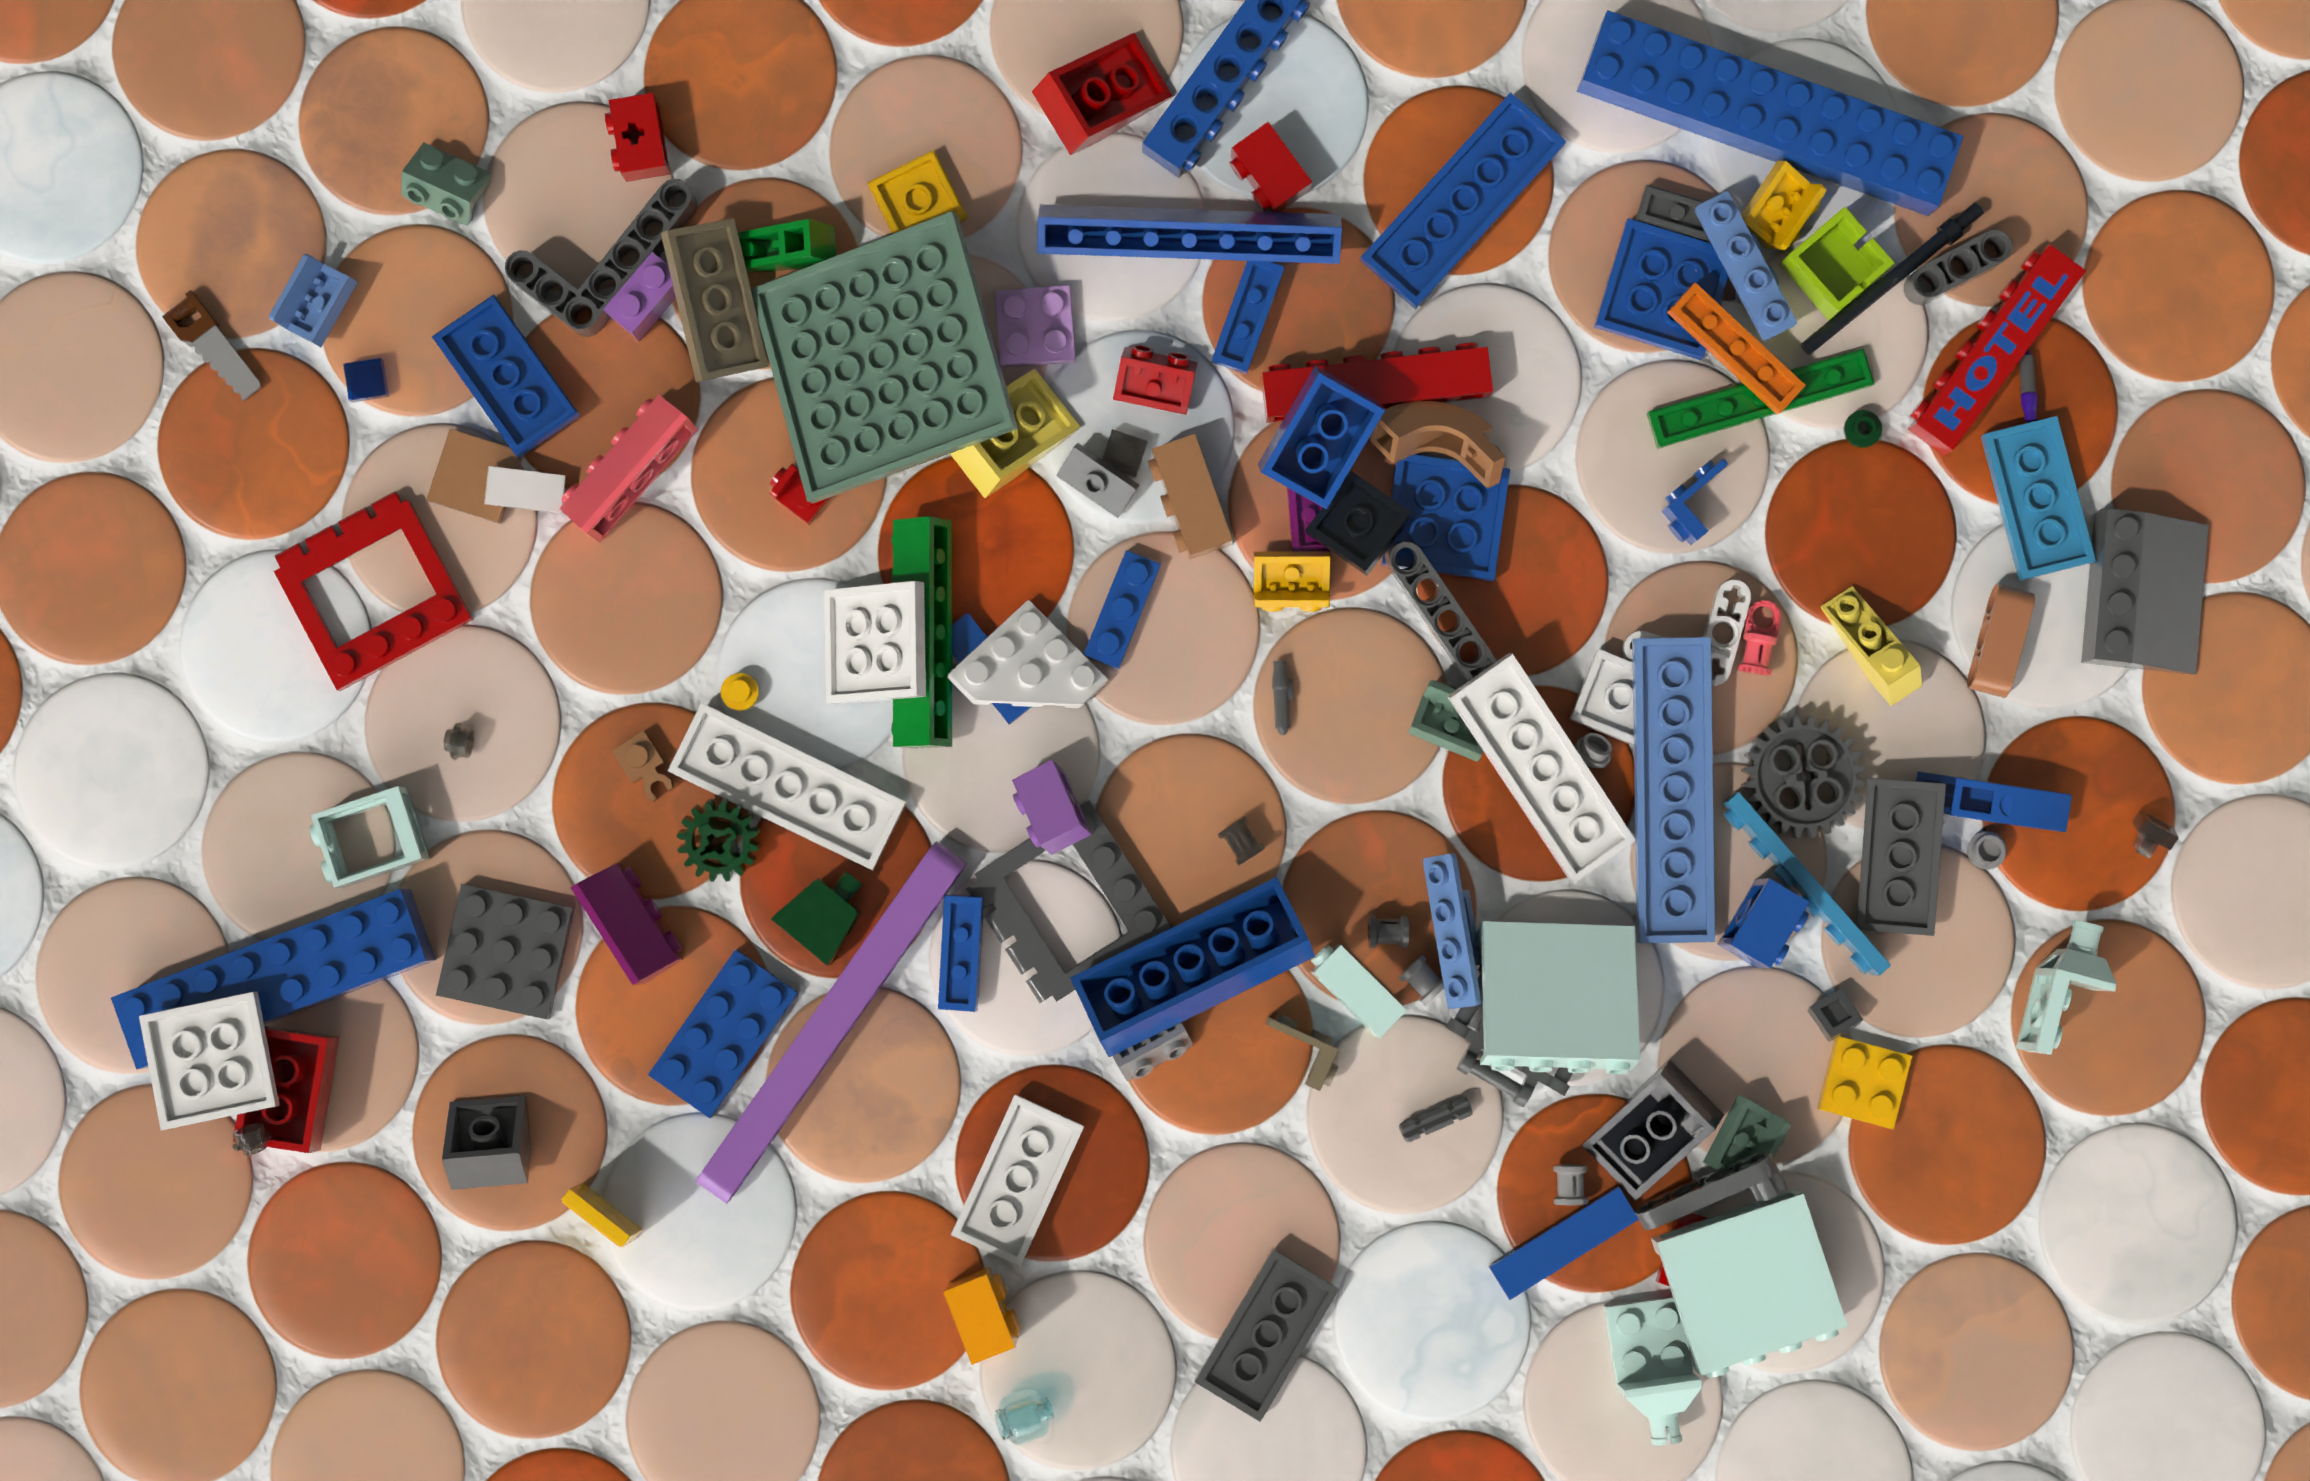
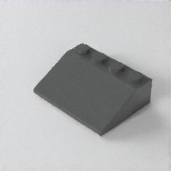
M2110 508L2094 514L2092 548L2096 562L2090 563L2081 663L2196 674L2209 525L2147 512Z

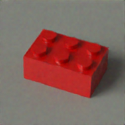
M264 1026L280 1106L237 1114L233 1142L303 1153L320 1151L339 1037Z

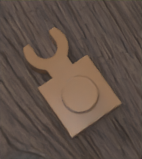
M646 731L638 733L612 750L615 758L632 783L643 779L644 794L649 800L653 802L658 800L653 792V786L656 782H663L669 791L674 789L673 781L668 776L660 774L657 770L666 762Z

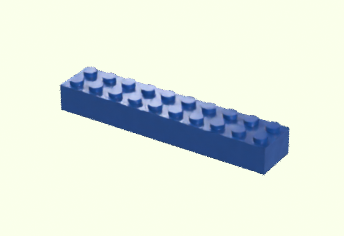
M1607 10L1600 24L1576 91L1773 162L1778 160L1787 161L1796 170L1929 216L1940 206L1964 137Z

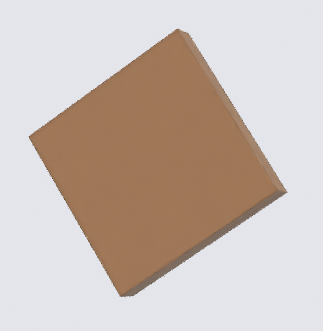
M450 429L426 500L501 524L506 507L484 504L488 466L519 470L523 456L518 459L510 447Z

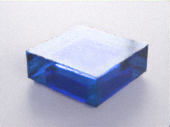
M376 358L343 364L350 402L354 403L389 397L383 359Z

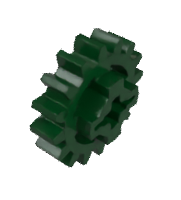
M724 798L719 807H716L713 799H708L705 803V810L697 804L691 810L694 818L686 815L681 821L688 829H681L677 833V838L685 840V843L680 845L677 850L678 853H688L689 857L684 863L686 867L692 864L698 866L695 873L697 877L706 871L709 872L710 882H714L719 874H722L727 882L733 877V870L742 876L747 870L744 863L752 865L755 862L756 857L750 851H758L761 847L760 842L753 840L760 833V828H750L749 823L754 816L749 814L743 817L740 814L743 807L742 804L739 803L734 809H730L728 799ZM716 817H723L731 822L719 821ZM697 827L699 828L698 832L701 835V843L699 846H696L695 843V832ZM730 833L724 844L718 843L708 847L714 837L718 838ZM740 834H742L743 837V849L741 854L739 853L740 848L736 844L737 837ZM707 858L720 860L721 863L709 861Z

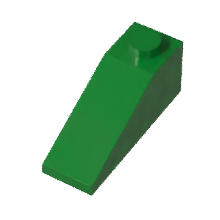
M812 219L738 232L747 273L804 269L836 256L835 226Z

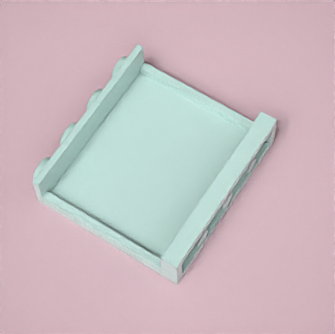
M1482 922L1477 931V947H1481L1484 1031V1054L1480 1059V1065H1491V1069L1495 1071H1510L1514 1069V1066H1528L1532 1072H1549L1553 1070V1067L1568 1068V1072L1577 1074L1588 1073L1591 1071V1068L1606 1069V1073L1613 1075L1629 1073V1070H1632L1640 1061L1635 926Z
M1796 1189L1779 1194L1767 1201H1758L1651 1237L1654 1250L1660 1255L1695 1363H1692L1693 1367L1701 1376L1705 1374L1708 1378L1721 1376L1729 1372L1728 1366L1743 1362L1744 1365L1759 1363L1766 1359L1765 1354L1779 1350L1780 1353L1795 1351L1802 1347L1801 1342L1815 1337L1817 1341L1827 1340L1839 1334L1838 1329L1848 1326L1804 1193Z

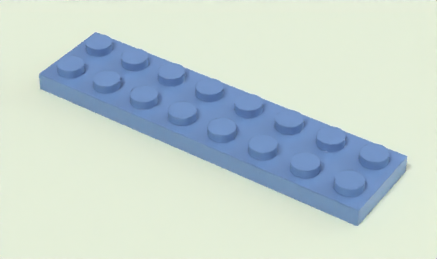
M1711 637L1632 639L1637 943L1715 942Z

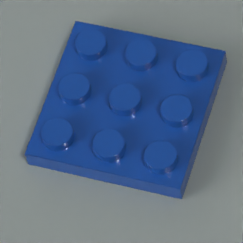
M1627 218L1593 328L1702 360L1706 348L1675 321L1667 311L1695 282L1720 305L1728 274L1712 244Z
M1414 454L1397 462L1391 498L1411 511L1413 517L1394 542L1408 541L1416 544L1437 574L1493 582L1495 580L1510 469L1503 468L1499 483L1487 489L1459 461ZM1402 548L1396 553L1395 563L1399 568L1405 569L1412 564L1413 554L1409 548ZM1385 553L1382 556L1381 562L1383 566H1387L1385 563Z

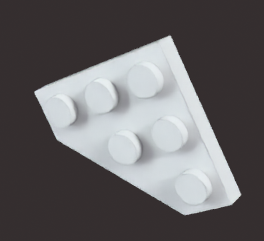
M1029 600L947 676L973 704L1007 703L1012 704V706L1031 707L1059 705L1064 706V708H1080L1108 681Z

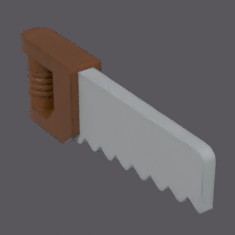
M189 290L185 293L187 297L162 316L179 340L191 348L195 347V353L202 355L203 361L210 363L211 369L218 370V376L225 378L226 384L233 386V391L241 394V399L245 401L262 387L261 382L218 328L219 324L192 290ZM197 309L202 317L189 327H180L178 323Z

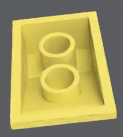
M1035 368L1006 386L1018 429L950 453L984 498H987L1014 480L1080 428V425Z

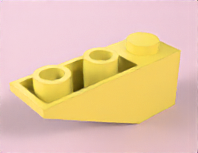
M1853 586L1821 606L1822 611L1867 679L1890 706H1893L1922 687L1920 664Z

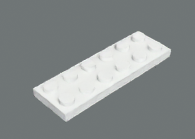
M1508 653L1447 696L1570 882L1573 884L1577 883L1636 841L1513 654Z
M703 703L700 704L668 769L669 772L699 787L728 799V801L737 805L740 803L743 805V808L873 871L907 803Z

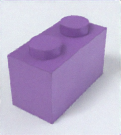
M651 252L603 309L611 319L638 341L644 337L676 299L668 264Z
M1050 760L1012 780L1017 793L1013 794L1014 802L1022 815L1027 814L1031 824L1027 827V832L1036 847L1041 846L1053 855L1092 835L1064 770L1054 760Z

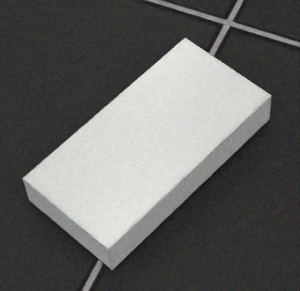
M488 466L484 504L562 513L559 508L563 504L561 499L564 494L565 475Z

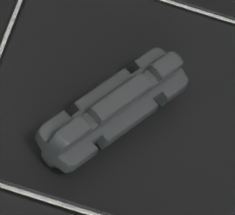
M1460 1097L1451 1101L1449 1106L1443 1104L1418 1115L1416 1120L1411 1118L1400 1123L1399 1129L1403 1139L1406 1142H1412L1421 1138L1420 1135L1423 1133L1428 1135L1453 1124L1455 1119L1460 1121L1470 1117L1473 1111L1468 1099Z

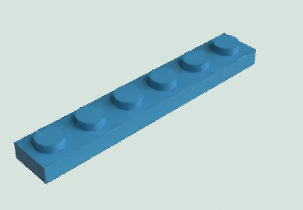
M1739 792L1731 794L1721 803L1727 810L1723 813L1727 821L1738 831L1743 828L1752 839L1748 843L1754 852L1762 859L1768 857L1777 867L1774 870L1777 878L1787 888L1793 885L1802 898L1810 902L1805 910L1813 917L1818 914L1828 925L1824 928L1827 935L1839 946L1844 943L1853 954L1849 959L1861 973L1865 975L1869 972L1871 975L1880 976L1891 966Z

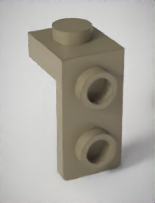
M1279 1013L1275 1020L1267 1017L1266 1025L1319 1048L1305 1084L1318 1091L1321 1090L1323 1084L1330 1086L1338 1069V1065L1333 1063L1339 1050L1331 1045L1334 1038L1314 1029L1309 1036L1296 1030L1299 1022Z

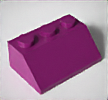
M615 863L570 888L632 985L646 984L683 960L679 954L683 947L673 931L665 932L658 921L663 916L655 902L651 898L645 900L640 893L638 887L642 883L631 866L625 868L623 864Z

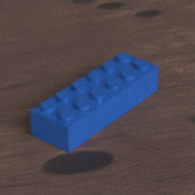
M1275 877L1070 977L1101 1045L1108 1057H1111L1314 958L1315 954L1278 878Z

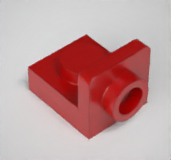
M791 464L788 469L782 467L770 482V486L773 488L769 494L808 525H810L830 499L827 498L816 503L808 502L799 469L794 464Z

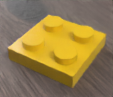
M1841 1036L1835 1038L1817 1109L1894 1130L1912 1056Z

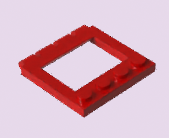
M396 491L372 503V507L377 514L376 517L372 518L367 508L364 507L338 521L344 534L339 536L336 529L331 525L306 538L305 542L310 550L307 554L302 546L297 543L275 555L280 568L275 570L274 573L337 691H342L474 620L411 501L405 500L402 502ZM402 529L436 595L338 647L303 581L389 534Z

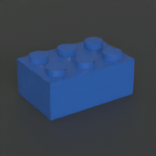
M1314 366L1258 462L1260 472L1327 509L1385 412L1384 407L1379 401Z

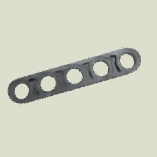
M1408 541L1392 543L1385 553V563L1465 681H1470L1497 662V659L1422 550L1416 544ZM1409 548L1413 554L1412 564L1405 569H1400L1395 563V555L1400 549ZM1424 579H1430L1434 584V593L1429 599L1421 600L1416 593L1417 585ZM1446 610H1451L1456 617L1455 625L1450 630L1442 631L1438 625L1439 615ZM1472 641L1477 647L1476 656L1471 661L1464 662L1460 658L1459 650L1464 643Z

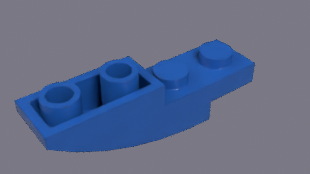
M1917 771L1916 781L1946 783L1944 814L2066 832L2072 794Z

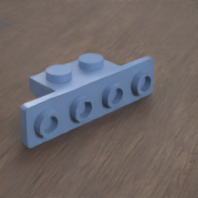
M1723 192L1698 205L1694 211L1761 339L1767 341L1794 327L1797 321L1779 288L1777 275L1773 268L1766 264L1761 254L1762 250L1757 237L1752 232L1750 233L1730 193Z
M1455 853L1424 858L1423 866L1447 1007L1449 1009L1480 1005L1481 997L1475 966L1481 965L1482 962L1480 950L1477 947V933L1469 889L1462 890L1457 856Z

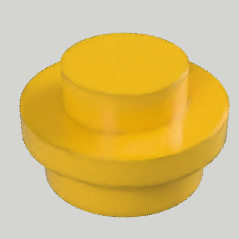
M732 674L724 680L721 686V698L726 706L733 710H747L758 700V684L747 674Z

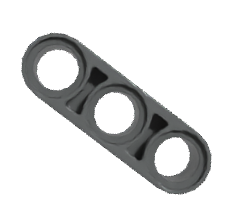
M1991 230L1922 265L1904 283L1906 298L1915 305L1928 304L1990 272L2009 258L2013 246L2010 237L2001 230ZM1984 243H1991L1997 248V258H1991L1986 255L1983 249ZM1951 260H1958L1964 265L1965 275H1957L1951 270ZM1918 277H1925L1931 282V293H1925L1920 290L1917 284Z

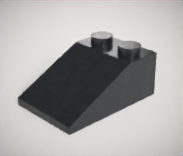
M1669 1060L1639 1087L1582 1146L1637 1200L1714 1132L1724 1113Z

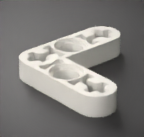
M1740 580L1726 581L1717 588L1703 633V637H1711V662L1716 660V667L1722 670L1721 675H1715L1712 678V687L1723 684L1731 673L1751 602L1750 589ZM1732 588H1736L1737 596L1742 598V602H1737L1733 605L1730 614L1738 615L1737 621L1729 616H1717L1718 610L1722 613L1727 610L1729 600L1723 597V593L1730 592ZM1718 623H1725L1732 629V639L1727 644H1720L1713 638L1712 631ZM1646 631L1634 632L1625 638L1622 644L1623 658L1633 662V649H1630L1632 639L1667 637Z

